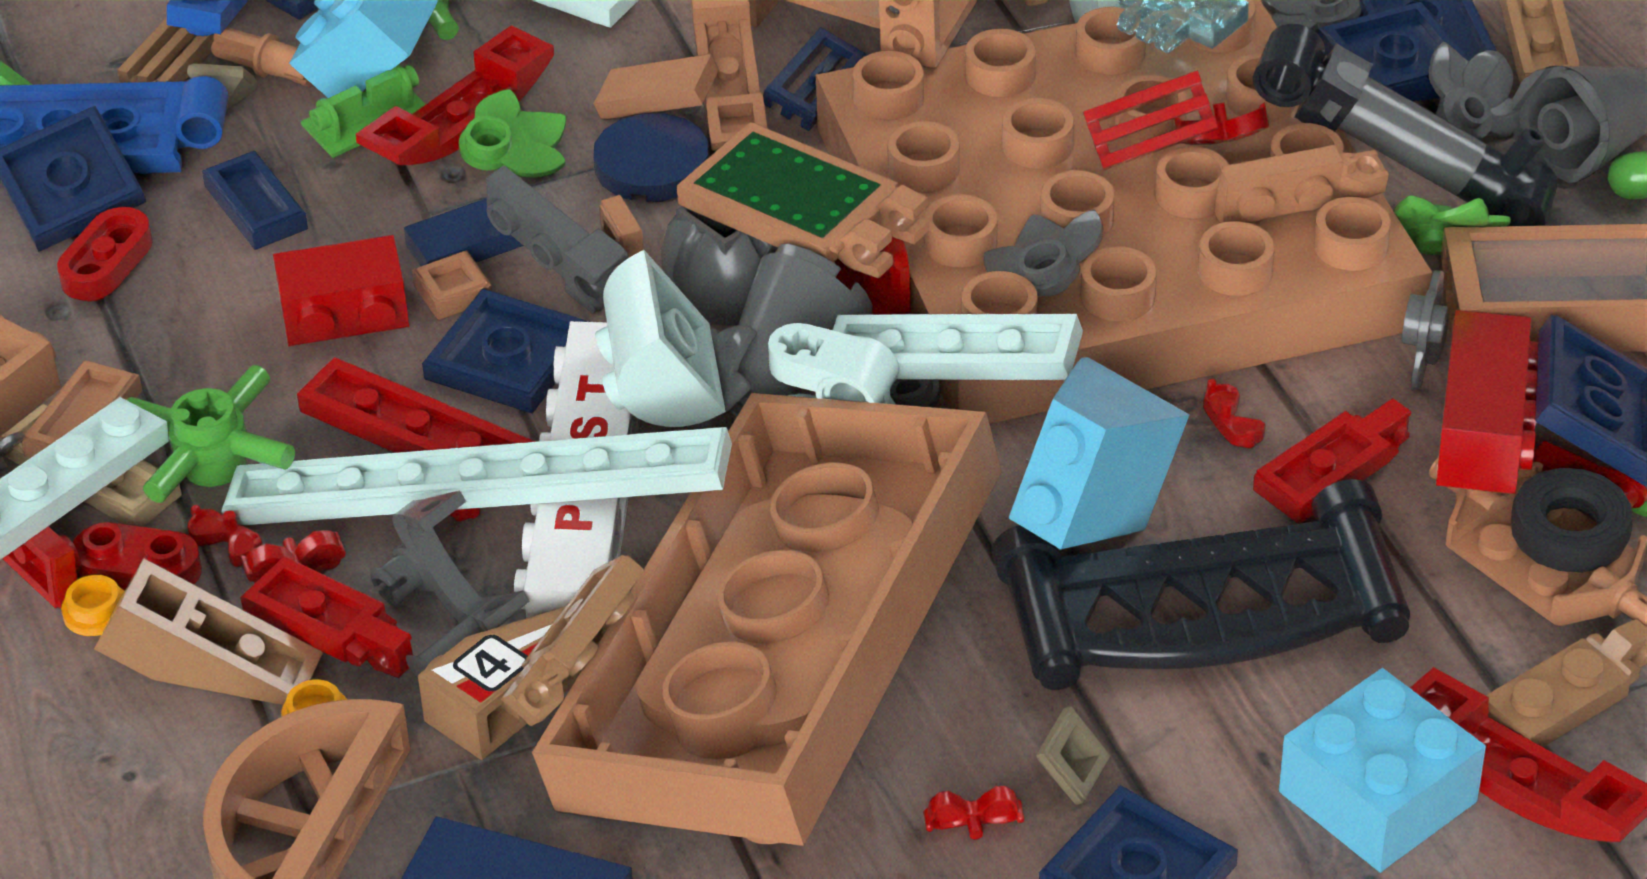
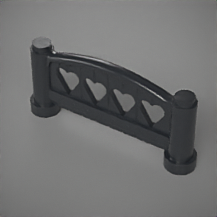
M1357 479L1335 482L1317 494L1312 503V513L1315 522L1063 557L1060 555L1059 548L1018 525L1000 534L994 541L991 549L997 575L1003 583L1009 585L1033 675L1041 682L1043 687L1050 690L1065 689L1073 685L1080 677L1081 666L1092 665L1125 669L1210 667L1280 654L1324 640L1355 627H1362L1363 631L1378 643L1396 641L1403 637L1409 629L1410 610L1378 526L1382 519L1381 507L1373 487L1369 483ZM1302 568L1332 590L1337 597L1327 602L1311 599L1304 605H1292L1287 603L1282 596L1294 569ZM1234 577L1239 578L1272 605L1269 609L1263 611L1246 608L1243 612L1235 615L1223 613L1217 607L1229 579ZM1170 586L1177 589L1207 614L1199 620H1189L1181 617L1171 624L1159 623L1152 617L1165 587ZM1106 595L1141 622L1140 626L1134 629H1122L1115 626L1107 633H1095L1086 624L1100 596Z

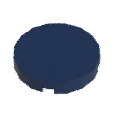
M665 113L638 114L620 119L607 127L595 141L593 155L595 175L602 187L616 196L621 195L622 198L632 200V193L646 195V202H663L677 198V185L709 158V144L701 128L685 118Z

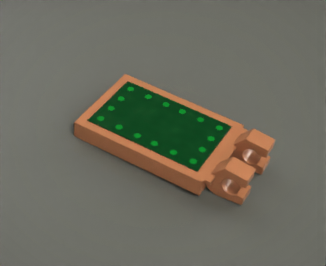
M749 122L677 185L678 205L775 247H779L780 244H791L809 249L832 262L839 259L848 268L876 278L882 276L893 265V255L885 251L880 252L892 241V237L916 244L929 230V222L922 218H917L928 207V197L904 185L898 187V182L752 122Z

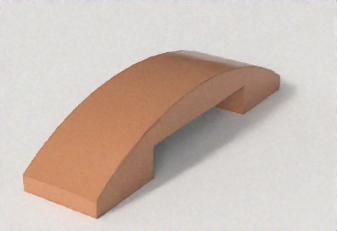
M690 0L697 56L712 54L719 69L703 102L711 151L722 147L749 122L767 128L763 93H760L750 23L749 0Z

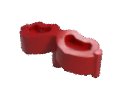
M1265 102L1259 105V109L1227 120L1225 103L1213 104L1218 130L1182 142V144L1214 145L1232 142L1269 128ZM1180 117L1174 119L1176 129L1201 121H1181Z
M320 530L313 531L298 546L293 538H286L282 542L283 547L267 543L248 552L247 556L243 555L241 562L247 579L250 582L256 583L284 556L320 573L324 569L332 570L340 564L341 559L345 557L346 550L338 531Z

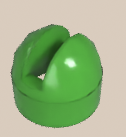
M1646 151L1624 154L1616 158L1610 165L1607 179L1612 191L1619 197L1629 200L1647 198Z

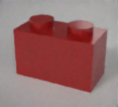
M394 235L273 254L288 347L410 327L404 282Z

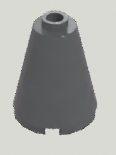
M1549 66L1536 70L1521 82L1513 98L1512 111L1519 109L1520 125L1519 128L1513 129L1515 141L1526 128H1535L1542 133L1545 141L1533 159L1545 163L1552 169L1557 179L1567 181L1566 183L1578 182L1590 177L1647 134V68Z
M780 244L775 253L772 252L771 247L765 252L758 265L738 326L752 327L757 333L737 370L738 373L749 381L751 388L739 402L728 410L730 413L737 417L751 393L788 396L796 394L801 389L780 382L771 374L768 342L770 335L776 329L787 324L802 323L833 330L837 315H872L873 304L865 290L857 282L849 290L836 279L841 268L835 263L809 249L791 244Z

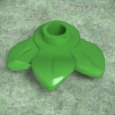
M512 90L499 91L487 96L476 106L475 119L468 123L459 139L460 155L467 164L481 170H496L504 165L520 177L535 178L548 176L565 166V158L554 148L561 141L564 134L566 116L561 113L520 111L519 101Z
M1411 195L1403 199L1393 210L1418 251L1427 255L1441 254L1444 228L1508 226L1511 222L1508 216L1489 215L1484 201L1480 198L1459 207L1451 208L1444 205H1433L1423 198Z

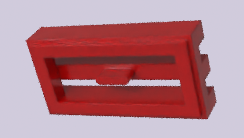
M1198 70L1083 111L1103 171L1218 130V125L1210 108V103L1204 91ZM1185 90H1191L1193 96L1191 99L1102 130L1099 121ZM1197 110L1199 112L1201 121L1112 153L1109 151L1108 142Z

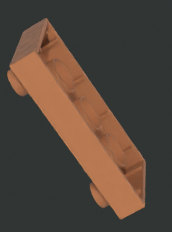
M751 393L728 431L732 447L723 490L691 492L645 566V571L630 592L635 596L633 604L617 622L607 628L598 643V650L582 669L532 751L554 810L557 812L743 837L759 844L786 843L804 846L1002 473L986 412Z

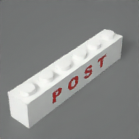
M570 321L566 347L556 346L554 354L555 384H559V388L549 389L547 393L546 421L547 426L552 427L551 432H541L539 442L638 434L640 419L631 414L626 408L622 410L617 409L608 398L603 386L602 377L613 371L614 365H611L602 355L596 342L595 333L606 327L607 322ZM629 497L530 504L531 514L536 516L535 523L525 522L522 537L523 560L528 562L527 569H517L514 580V592L523 591L530 601L521 608L525 609L526 618L567 606L593 570L620 556Z

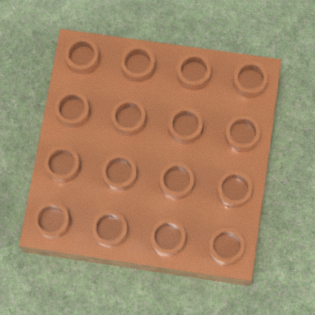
M1187 0L1134 12L1119 7H1102L1085 13L1077 23L1028 33H1020L1010 29H990L973 36L967 45L948 48L936 68L922 66L916 58L903 52L880 51L863 57L852 68L816 75L817 129L828 153L898 182V187L904 185L928 197V207L917 217L929 222L928 232L916 244L904 241L908 253L910 272V314H1077L1083 333L1073 368L1080 358L1089 357L1147 390L1402 334L1410 294L1426 296L1433 274L1382 193L1368 198H1337L1316 210L1296 212L1256 222L1229 221L1219 223L1214 209L1222 166L1335 145L1339 152L1357 153L1345 133L1339 128L1334 132L1322 125L1303 123L1294 118L1299 105L1279 107L1268 103L1256 91L1253 84V74L1270 34L1277 28L1261 0ZM1197 70L1202 80L1204 91L1207 94L1213 116V104L1225 103L1227 120L1259 109V105L1265 102L1269 128L1237 141L1214 145H1187L1179 143L1104 171L1083 115V111ZM1188 89L1099 121L1102 130L1191 99L1193 96L1191 90ZM1198 110L1180 116L1181 121L1201 120ZM1172 119L1108 142L1109 151L1112 153L1176 130L1175 120ZM1090 210H1095L1101 218L1104 230L1099 246L1079 263L1080 270L1076 279L1065 291L1058 295L1048 297L1037 296L1034 285L1025 277L1007 271L987 272L985 268L984 253L996 248L1015 246L1023 227L1030 216L1034 214L1040 215L1063 228L1072 220ZM938 379L941 395L948 409L986 412L989 424L1047 412L1054 396L1065 381Z

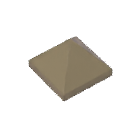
M196 63L188 65L187 74L191 79L199 76L212 77L226 87L229 95L227 109L258 89V80L241 66Z
M1072 706L1062 710L1036 757L1040 765L1073 803L1079 805L1083 804L1109 760L1110 754Z

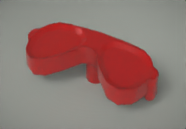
M1214 378L1209 379L1204 394L1203 408L1219 432L1231 445L1237 447L1252 448L1255 444L1261 442L1265 436V423L1258 419L1234 415L1240 399L1238 389L1230 384H1217Z
M197 504L191 507L192 517L187 525L189 536L196 541L198 546L228 542V555L231 565L235 567L243 566L241 557L243 555L247 556L248 552L263 545L262 538L258 533L237 523L234 511H226L222 515L213 509H200V506Z
M995 786L974 801H966L960 795L951 791L938 792L931 798L928 807L923 811L926 831L931 832L933 828L943 830L968 825L969 836L974 840L983 837L982 824H1005L1015 820L1018 823L1024 822L1022 802L1017 799L1016 793L1007 786Z

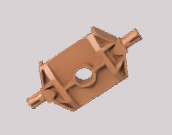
M1439 457L1433 462L1429 471V475L1433 479H1437ZM1533 462L1532 471L1519 469L1516 494L1447 487L1456 493V501L1448 522L1445 546L1554 625L1564 626L1607 615L1614 619L1621 613H1624L1632 620L1638 619L1647 627V596L1638 591V586L1636 585L1647 547V537L1645 535H1641L1638 538V544L1635 549L1626 545L1620 558L1606 567L1601 566L1596 570L1583 573L1558 571L1535 562L1521 551L1512 536L1511 512L1514 498L1525 481L1542 472L1543 465L1540 462ZM1561 508L1552 510L1546 515L1548 521L1553 525L1568 531L1590 530L1597 525L1596 522L1576 509Z

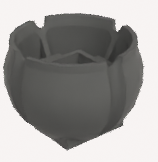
M681 206L676 209V215L668 224L661 247L662 270L709 323L738 325L761 258L770 247L773 253L776 252L778 247Z

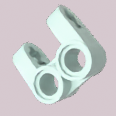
M802 323L784 325L770 335L768 351L771 374L780 382L816 392V396L802 393L788 396L896 405L890 397V389L897 378L899 366L894 354L881 342L869 337L853 336Z

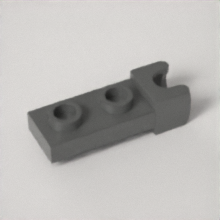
M503 165L486 178V211L492 225L503 235H511L529 249L534 259L542 267L548 270L553 269L565 278V292L588 311L594 313L605 308L603 293L606 282L615 270L613 267L620 265L629 258L627 251L599 228L589 234L506 166Z

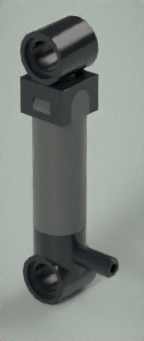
M1285 24L1277 27L1270 34L1253 74V84L1256 91L1268 103L1279 107L1299 105L1294 118L1303 123L1325 126L1334 132L1339 128L1467 203L1477 198L1482 199L1489 215L1510 217L1511 222L1508 226H1545L1557 190V178L1552 169L1545 163L1533 159L1545 141L1539 130L1526 128L1506 154H1503L1369 77L1368 75L1373 64L1336 43L1324 60L1326 55L1325 44L1321 37L1311 28L1301 24Z

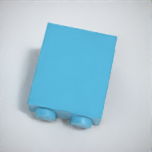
M1089 357L1080 358L1051 402L1009 519L1059 549L1145 530L1190 414Z

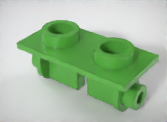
M398 64L392 70H387L366 80V91L364 92L355 85L330 98L318 100L316 108L309 111L310 117L302 120L301 125L332 158L360 146L356 143V133L394 106L413 114L425 105L413 92V87L419 85V78L411 65L402 67Z

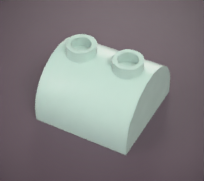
M645 250L626 259L612 272L606 282L603 301L607 326L595 333L596 342L602 355L611 365H614V370L602 377L603 386L608 398L617 409L622 410L626 408L635 417L645 422L665 427L695 425L726 412L709 322Z

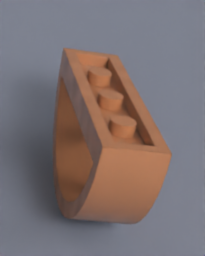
M350 699L313 705L272 721L237 746L217 771L205 800L203 828L214 879H337L410 752L404 704L383 700ZM342 760L332 775L326 763ZM302 771L305 772L318 798V802L310 815L259 801L271 789ZM241 823L296 837L291 848L240 866L231 854L233 842Z

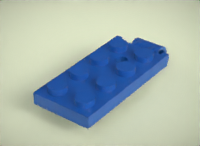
M199 76L189 81L0 85V148L95 105L133 173L181 172L182 160L177 149L185 147L205 149L216 145L220 141L229 95L226 87L220 81L207 76Z

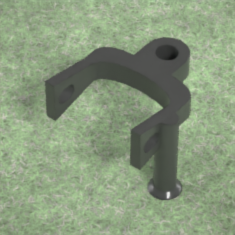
M460 490L426 499L413 500L392 516L393 524L403 543L392 550L393 558L382 567L376 568L370 575L374 586H379L383 582L386 584L378 592L389 604L393 606L399 605L405 597L416 589L423 592H435L449 613L460 622L418 656H406L407 665L417 679L418 675L425 670L434 658L444 655L467 636L499 627L530 602L523 591L483 598L470 586L446 552L433 527L467 502Z

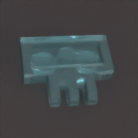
M1119 0V4L1127 9L1121 13L1117 22V28L1128 35L1136 32V38L1144 43L1150 44L1155 41V48L1165 53H1170L1188 38L1213 49L1248 22L1249 2L1245 0Z

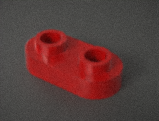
M117 207L97 215L58 259L57 270L63 292L73 299L88 302L98 301L112 293L152 247L153 239L149 219L146 214L135 208Z
M102 522L84 529L73 540L81 561V567L76 571L78 577L104 575L113 579L123 590L127 588L143 559L192 584L199 580L202 573L198 545L191 536L182 532Z

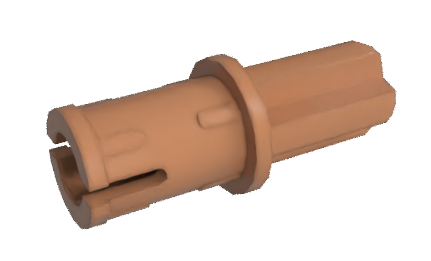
M230 27L226 28L221 34L214 33L211 51L215 57L251 67L257 76L263 78L270 74L292 80L307 87L313 86L312 83L289 64L298 47L281 42L277 35L267 33L260 37Z

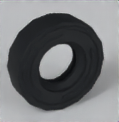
M1557 468L1539 472L1523 483L1514 498L1511 512L1512 536L1521 551L1538 564L1565 572L1583 573L1596 570L1601 566L1606 567L1620 558L1628 544L1632 531L1631 503L1623 490L1605 476L1584 469ZM1561 508L1576 509L1592 516L1596 520L1597 525L1590 530L1568 531L1553 525L1548 521L1546 515L1552 510Z

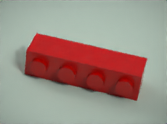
M1455 310L1436 486L1516 494L1519 469L1532 471L1536 437L1538 342L1530 341L1531 317Z

